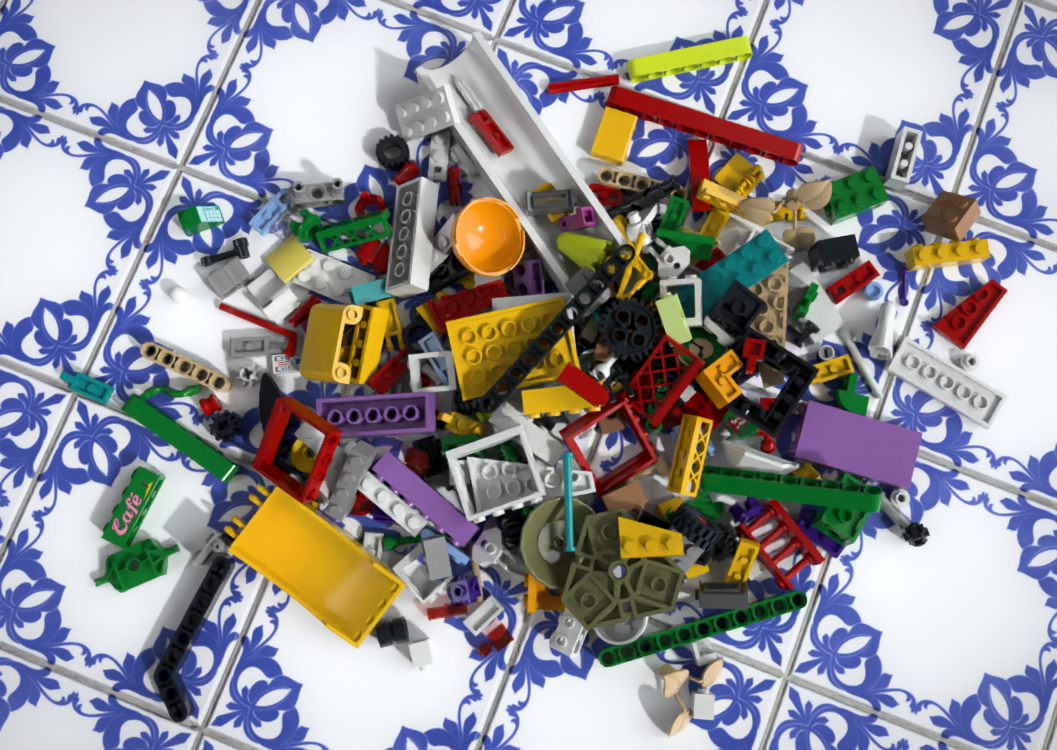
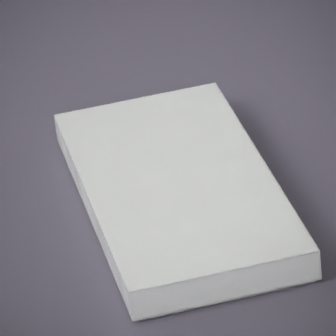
M805 261L789 270L787 306L791 312H793L810 283L814 282L819 285L816 291L818 295L813 303L811 302L808 313L804 318L797 320L803 330L806 329L805 323L808 320L820 328L817 334L812 333L808 337L812 344L817 343L846 325Z

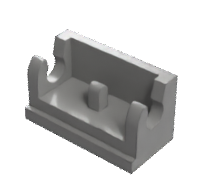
M435 535L420 538L429 580L452 576L445 536Z

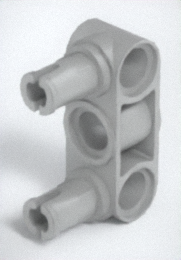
M334 178L332 182L305 185L301 181H296L293 183V186L288 188L290 207L292 209L341 205L345 203L343 181L340 178ZM318 193L321 195V197L315 198L312 196V194Z

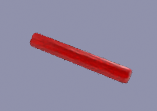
M610 74L548 83L547 89L549 94L613 86L619 84V75Z

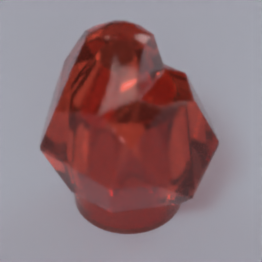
M415 447L407 449L404 462L408 468L415 471L417 475H421L430 469L427 452L420 451Z

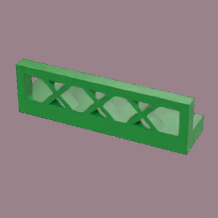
M388 208L321 226L315 232L323 254L391 236L392 232L387 222L390 213ZM382 223L385 232L379 233L373 230L375 224ZM362 228L368 231L367 237L363 238L357 235V230ZM341 233L352 236L350 241L346 242L340 239ZM328 237L334 240L333 246L327 247L323 238Z

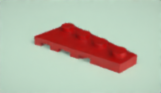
M498 279L478 285L473 289H465L453 295H445L436 300H429L426 303L441 334L446 335L448 334L446 322L482 314L493 308L492 298L510 296L503 282Z
M991 279L933 324L931 328L963 350L1008 290Z

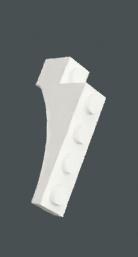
M481 197L472 198L470 202ZM453 213L433 239L430 273L453 251L451 228L458 213Z

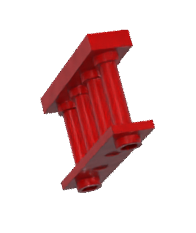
M767 499L762 503L765 507V511L746 527L742 523L736 525L734 529L737 531L736 535L739 539L742 537L758 543L751 533L769 517L775 519L778 523L777 527L759 542L760 549L757 557L775 578L774 582L780 589L791 590L794 586L790 583V579L806 565H820L825 561V558L777 500ZM786 533L790 538V543L770 558L764 548L780 534ZM795 548L799 549L803 554V558L783 574L777 564Z

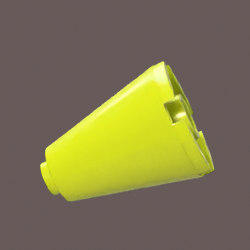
M570 232L560 234L556 241L558 250L581 268L585 265L595 273L603 266V262H606L608 258L606 256L607 250L611 252L612 243L608 240Z

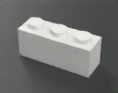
M904 126L896 135L883 183L884 186L902 190L909 183L923 131Z

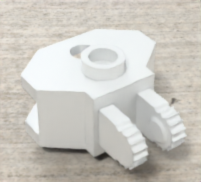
M656 237L654 240L664 249L662 254L659 255L650 246L646 249L659 263L658 276L663 280L667 276L678 277L690 263V250L685 246L672 248ZM675 263L680 264L679 269L674 268Z
M496 527L483 531L472 547V560L484 568L498 565L507 572H510L511 568L503 562L504 559L508 556L509 559L517 562L519 558L510 552L511 550L506 545L504 532Z

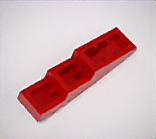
M706 139L688 140V184L692 211H711V204L696 198L701 181L703 179L710 181Z

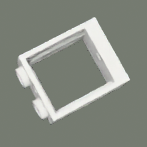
M685 275V279H677V276H667L665 280H660V295L667 293V286H695V318H686L688 327H703L702 280L697 278L696 275Z
M452 350L408 355L407 366L411 374L409 383L413 393L460 389ZM445 356L449 385L422 387L419 359Z
M420 543L392 569L424 605L426 602L431 604L439 596L436 593L442 588L444 591L448 589L454 575L446 577L425 596L403 571L423 553Z

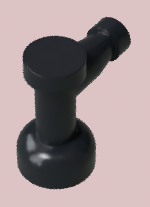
M810 320L805 323L806 329L802 333L793 328L791 324L786 326V331H789L794 337L792 342L799 348L803 346L802 343L812 333L817 334L820 331V328Z

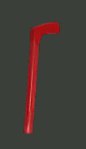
M221 303L219 305V310L286 337L289 341L285 349V356L290 358L295 355L298 341L295 331L285 329L227 304Z

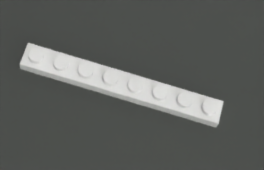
M305 422L294 435L318 455L325 435ZM337 446L333 454V460L329 465L341 474L349 454ZM367 470L358 490L415 538L428 522Z

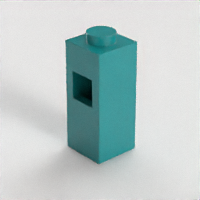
M387 278L347 288L351 305L356 306L395 295L385 292Z

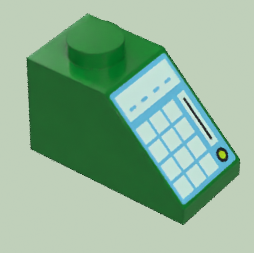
M219 205L193 206L177 212L182 229L190 236L225 223Z

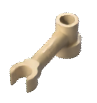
M663 453L657 456L658 460L624 481V484L626 486L658 470L660 476H663L670 472L672 463L668 462Z

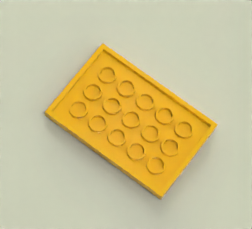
M564 296L446 322L463 401L485 395L566 306ZM555 324L552 326V331L555 334H561L563 327ZM571 329L516 389L555 381L569 361L573 368L576 366L580 369ZM541 339L538 342L541 349H547L550 345L546 339ZM527 354L524 360L527 364H533L536 361V357L533 354ZM513 369L510 373L513 379L517 380L522 377V372L519 369ZM500 384L497 387L498 393L509 390L506 384Z

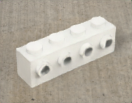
M565 607L564 611L559 615V624L551 635L549 647L569 657H577L588 630Z

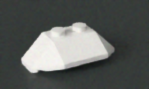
M726 439L720 443L733 469L786 475L798 469L800 465Z

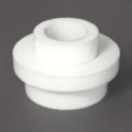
M966 353L960 359V366L967 372H973L979 368L980 359L974 353ZM969 359L973 361V365L969 364Z
M895 489L890 494V502L896 508H904L910 502L909 493L904 489ZM899 495L903 496L902 502L898 500Z

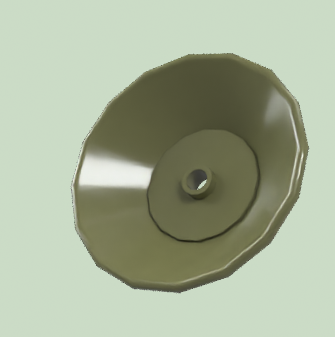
M558 496L543 501L529 513L521 529L519 548L524 566L536 581L550 589L564 590L572 562L575 563L577 555H575V552L563 551V547H565L564 497ZM572 498L574 547L577 548L586 516L596 513L589 505L577 498ZM558 539L561 542L559 546L556 545ZM584 558L583 566L589 567L591 560Z

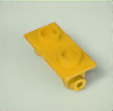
M774 201L775 208L781 201ZM784 204L775 214H771L773 220H784L786 213L788 214L787 220L793 221V210H789ZM800 204V207L797 208V221L805 220L806 212H803V209H808V207Z

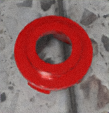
M368 191L359 194V200L354 207L357 216L364 215L365 208L369 204L376 205L378 211L386 209L385 202L381 196L369 194Z

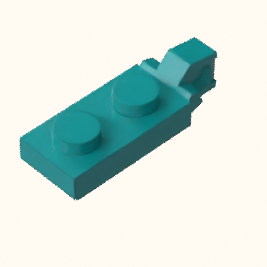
M62 371L59 376L60 379L69 382L67 387L70 390L104 405L108 404L115 390V387L81 372L75 371L71 375Z

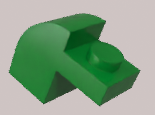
M849 373L841 379L840 388L842 390L839 389L833 392L834 403L838 409L866 416L870 397L855 393L858 374Z

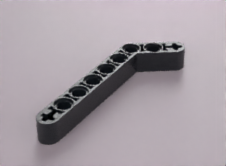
M219 556L214 559L154 671V681L171 719L175 722H182L194 713V705L179 672L235 568V560L231 556ZM222 561H225L226 568H223ZM213 578H216L218 581L216 588L211 585ZM203 596H206L208 598V604L206 606H204L201 602ZM193 614L198 616L197 624H194L192 621ZM184 632L189 636L188 642L182 639ZM174 651L178 652L179 659L177 661L173 658L172 655ZM164 669L169 672L168 679L163 676ZM172 688L176 689L177 697L171 695ZM184 709L185 712L181 714L180 710Z

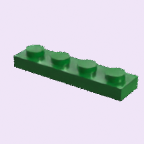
M672 195L659 228L678 231L690 202ZM649 252L645 264L649 269L658 272L659 263Z

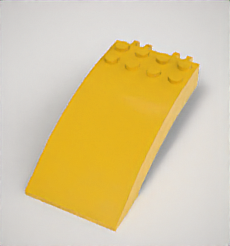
M257 484L256 489L267 498L263 501L255 494L250 493L248 498L259 506V509L247 523L238 516L233 515L231 520L234 524L241 527L242 531L239 533L228 525L223 528L227 534L235 539L227 551L269 579L321 621L326 628L358 649L406 586V583L360 542L311 504H301L277 485L270 491L263 485Z

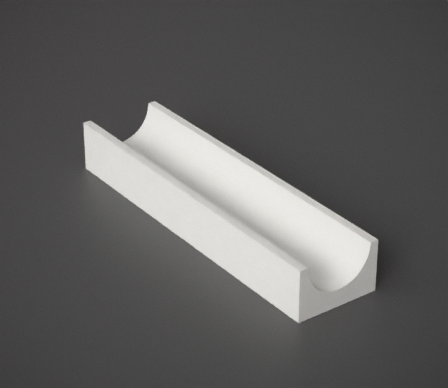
M479 30L472 34L471 42L462 54L449 64L434 70H426L422 65L415 69L419 87L423 94L444 85L450 86L460 123L447 129L460 148L474 163L479 171L478 174L496 199L503 200L516 211L520 217L518 219L522 230L525 232L526 240L537 258H541L542 268L560 293L569 292L565 284L581 267L558 250L557 238L560 234L564 233L559 229L558 224L555 226L547 215H527L526 192L535 190L545 182H551L556 190L572 188L573 194L577 195V206H574V213L571 215L576 214V208L593 206L596 226L575 232L570 231V233L610 241L612 248L611 252L607 250V257L612 256L620 246L628 244ZM464 79L482 104L483 109L489 113L514 146L512 152L498 157L476 126L469 123L468 115L474 111L456 86L459 80ZM535 200V205H540L538 201ZM621 251L620 255L627 254L629 252ZM632 269V275L623 296L627 295L643 276L637 269ZM625 270L615 280L619 287ZM587 310L579 319L582 326L587 323L594 312Z

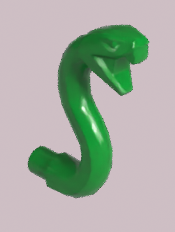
M165 385L153 386L144 390L140 398L146 401L160 393H166L173 398L191 397L200 392L201 386L188 385L183 390H173Z

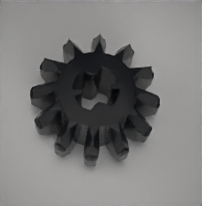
M224 410L222 414L218 411V418L211 417L214 423L208 425V427L214 428L210 435H216L215 440L220 441L222 439L223 443H227L228 439L235 441L234 435H241L237 430L243 428L242 425L238 424L242 419L240 417L236 418L237 413L235 412L230 413L229 410ZM225 423L229 426L227 430L223 427Z
M511 514L503 517L502 525L507 547L509 549H516L520 547L523 522L519 514Z

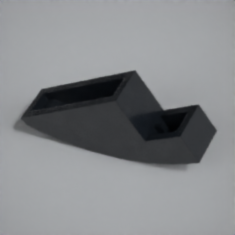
M267 372L262 374L259 390V413L263 432H265L276 399L285 397L272 376ZM291 413L284 433L300 423L301 419ZM282 436L275 455L276 458L280 459L291 452V446L284 436Z

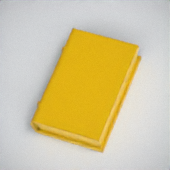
M606 106L590 156L622 166L627 156L633 132L636 129L638 117Z

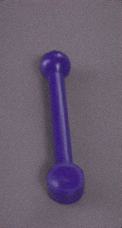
M902 268L900 271L902 274V300L900 304L903 307L909 304L908 299H906L907 268Z

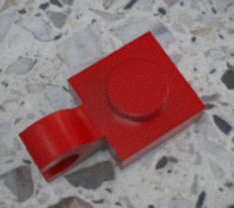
M746 337L742 358L748 359L746 374L754 375L756 361H763L766 340Z

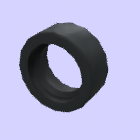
M424 320L413 321L403 331V345L410 354L425 353L423 350L415 349L410 344V335L414 330L424 328L430 333L433 331Z

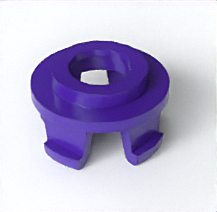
M748 496L746 498L747 500L744 504L747 511L737 502L730 507L729 512L732 514L735 524L739 522L740 524H745L761 514L759 511L763 507L756 501V497Z

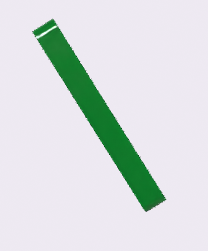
M703 466L699 482V488L704 491L873 513L880 511L882 489L877 486L717 466Z

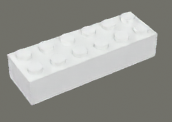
M422 176L397 186L385 292L402 299L427 292L429 287L439 185Z

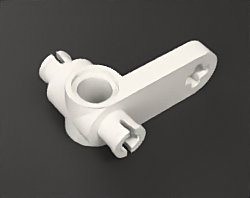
M658 202L650 204L639 212L636 210L627 215L629 223L627 224L626 231L629 240L635 243L639 232L646 234L641 248L642 253L649 252L646 249L648 246L654 248L651 243L654 239L651 221L661 208Z

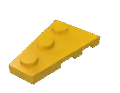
M618 517L621 559L684 555L681 533Z

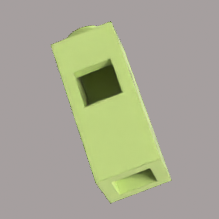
M671 292L659 295L660 299L655 301L666 334L680 344L690 341L692 335L677 293L672 295Z

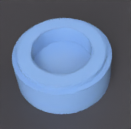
M870 282L863 288V296L868 301H877L883 296V287L878 282Z

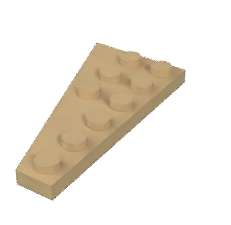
M789 262L749 289L767 303L750 327L784 348L786 345ZM756 361L764 389L784 383V374L763 361Z

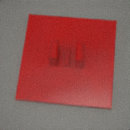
M702 387L681 407L689 415L713 420L711 433L729 411L725 407L718 409L713 401L706 396V392ZM705 422L701 424L703 429L705 428Z

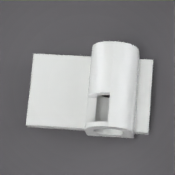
M271 268L247 286L260 304L258 306L269 319L277 324L301 305L298 302V297L286 283L283 284Z

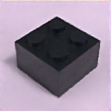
M855 234L818 240L807 250L811 271H818L819 274L829 272L833 268H837V270L847 269L860 256Z

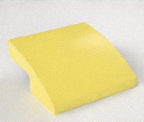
M292 234L269 253L265 260L281 280L287 283L310 264L314 258L296 236Z

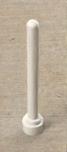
M639 318L637 324L642 326L643 320ZM614 352L609 355L604 363L596 365L592 370V376L597 381L604 382L610 375V367L616 361L614 359Z

